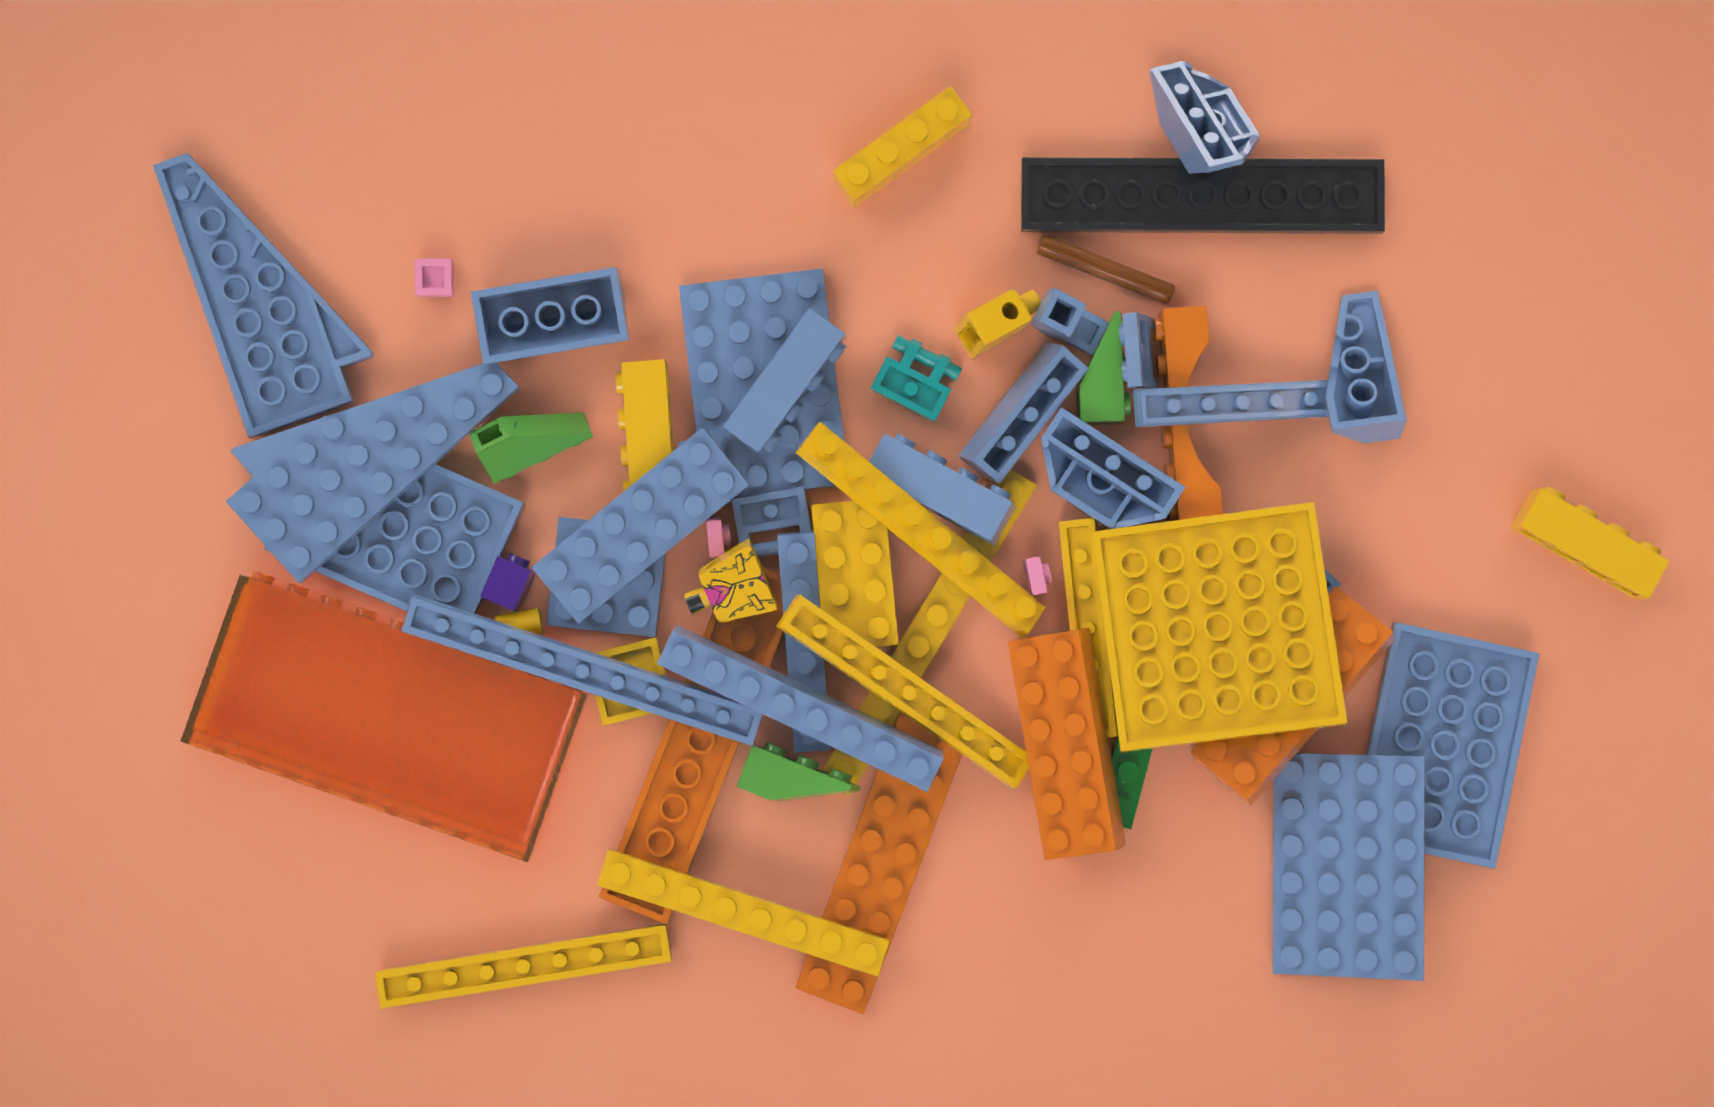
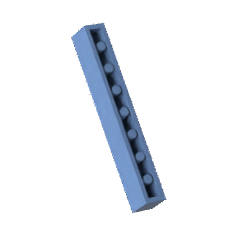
M677 625L672 630L657 662L658 665L926 792H928L944 759L943 750L682 626Z

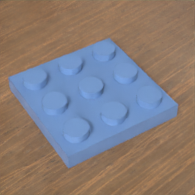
M559 517L555 547L588 520ZM666 553L579 624L550 591L546 625L656 637Z

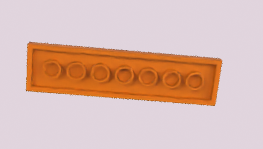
M899 714L894 727L943 750L944 759L928 792L878 769L822 915L824 919L889 939L885 957L962 757V754L903 714ZM808 954L795 989L864 1015L878 977Z

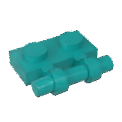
M898 335L892 348L903 353L904 356L900 362L887 356L870 390L935 423L952 390L939 383L943 374L956 381L963 368L950 362V357L944 354L938 356L921 347V342L915 339L909 341ZM917 360L932 368L933 371L930 377L911 369L913 361Z

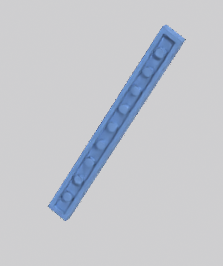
M416 594L411 597L402 632L753 746L763 714L726 696Z

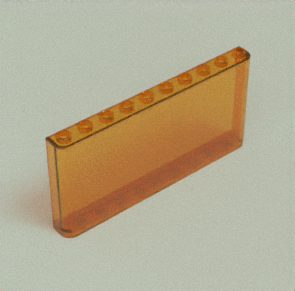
M255 570L252 576L239 575L180 742L525 862L531 861L589 696L588 693L402 632L403 621L391 618L388 624L376 620L378 613L357 606L355 612L342 608L344 601L324 594H322L321 600L307 596L308 588L288 582L286 588L273 584L275 577Z

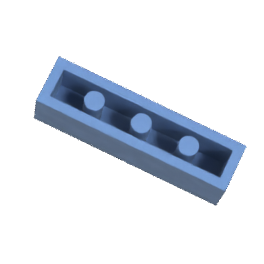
M809 307L723 425V429L759 456L764 450L770 453L782 437L778 430L786 420L792 423L804 407L800 400L808 390L814 393L824 380L825 375L821 371L829 360L835 364L847 348L843 343L846 338L845 333Z
M1046 342L958 456L983 478L1000 483L1089 368L1065 346Z
M884 433L869 462L927 510L995 546L1016 508L1013 502L1009 500L1011 494L993 484L990 489H987L977 483L979 480L978 476L960 467L958 472L946 467L947 460L928 450L926 455L913 449L916 444L898 433L895 438Z

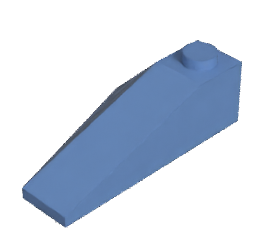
M1378 291L1341 296L1325 397L1332 433L1361 443L1400 439L1407 420Z

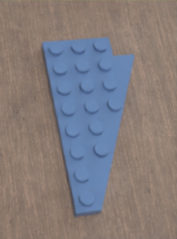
M186 153L153 165L248 438L253 439L354 403L343 368L375 357L373 351L192 156Z
M482 363L235 447L230 452L253 477L227 499L226 502L298 583H303L470 434L469 432L476 429L514 395L520 387L498 363L486 365Z

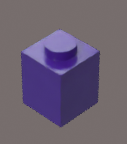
M509 553L507 559L497 556L480 597L512 611H519L535 576V571L527 568L530 561L512 553Z

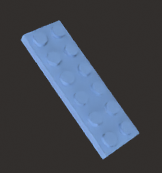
M702 427L531 568L579 624L750 484L704 427Z

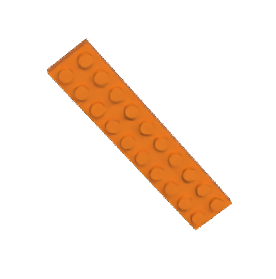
M762 567L776 599L777 609L727 622H718L713 611L703 637L769 668L784 632L777 627L783 616L780 574ZM688 678L685 679V683L715 692ZM669 719L617 851L687 874L739 742ZM603 887L598 896L601 899L664 924L668 923L672 913L671 909Z

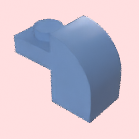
M1057 288L1047 289L1031 324L1052 339H1059L1087 355H1094L1109 322L1085 310L1087 304Z

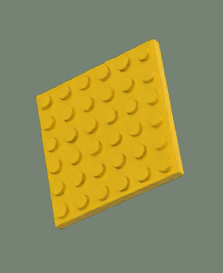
M1314 502L1092 532L1121 752L1347 724Z

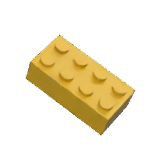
M855 501L811 505L821 609L875 647L899 645L887 527Z

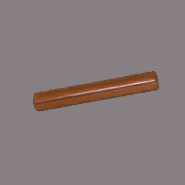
M1043 235L1037 247V253L1041 256L1159 302L1168 303L1173 296L1175 286L1169 282L1051 236Z

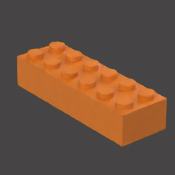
M1335 586L1329 592L1328 597L1343 697L1345 698L1394 642V632ZM1318 728L1199 742L1190 753L1200 765L1251 806Z
M1089 627L1008 641L1044 860L1114 852L1126 846Z

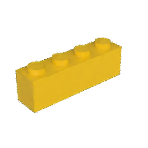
M949 86L834 169L833 181L853 208H856L968 127L971 123L972 114L952 86Z
M665 359L621 362L622 372H616L615 374L617 394H623L624 408L618 409L620 430H626L627 444L621 445L622 466H628L629 481H623V492L674 451L668 363Z
M1546 486L1545 489L1531 490L1512 523L1511 529L1635 600L1650 598L1670 562L1660 555L1661 549L1645 541H1641V543L1634 541L1628 537L1630 532L1614 523L1606 525L1596 519L1598 514L1583 505H1577V507L1564 501L1566 496L1562 492L1552 487Z

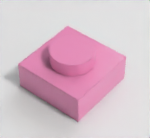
M451 258L415 259V296L454 297V261Z
M711 516L706 520L710 557H719L724 554V546H731L729 524L721 525L720 516Z
M1040 556L1023 560L1030 595L1047 593L1046 585L1052 584L1048 563L1041 564Z

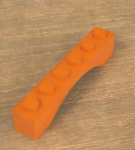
M1207 305L1163 308L1158 313V319L1153 320L1155 341L1160 340L1161 355H1156V372L1158 377L1163 376L1164 388L1189 386L1190 377L1198 358L1210 342ZM1173 425L1162 427L1163 449H1169L1170 462L1164 464V474L1185 487L1167 515L1168 520L1175 521L1223 514L1221 487L1210 477L1198 459L1189 437L1188 426Z

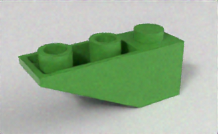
M1115 311L1111 316L1109 324L1087 366L1089 369L1081 378L1076 389L1077 418L1088 425L1122 424L1125 421V415H1130L1131 412L1130 393H1124L1122 362L1126 360V357H1122V344L1119 338V326L1123 324V321H1121V311Z
M583 412L502 416L469 432L475 452L494 484L505 478L513 477L518 472L537 463L544 462L550 457L570 447L578 446L583 441L593 437Z
M766 742L765 747L755 745L751 747L736 786L774 801L859 792L861 786L851 783L852 775L833 768L830 774L817 769L819 762L801 755L798 756L796 761L785 756L787 749Z

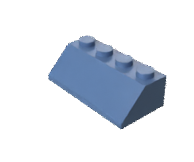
M617 267L471 291L484 365L629 340L626 303L621 274Z

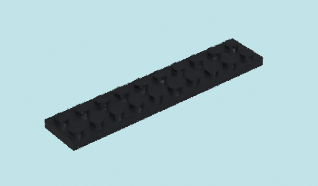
M1022 157L1021 232L1382 234L1385 232V159H1246L1240 165L1212 172L1189 174L1180 158Z

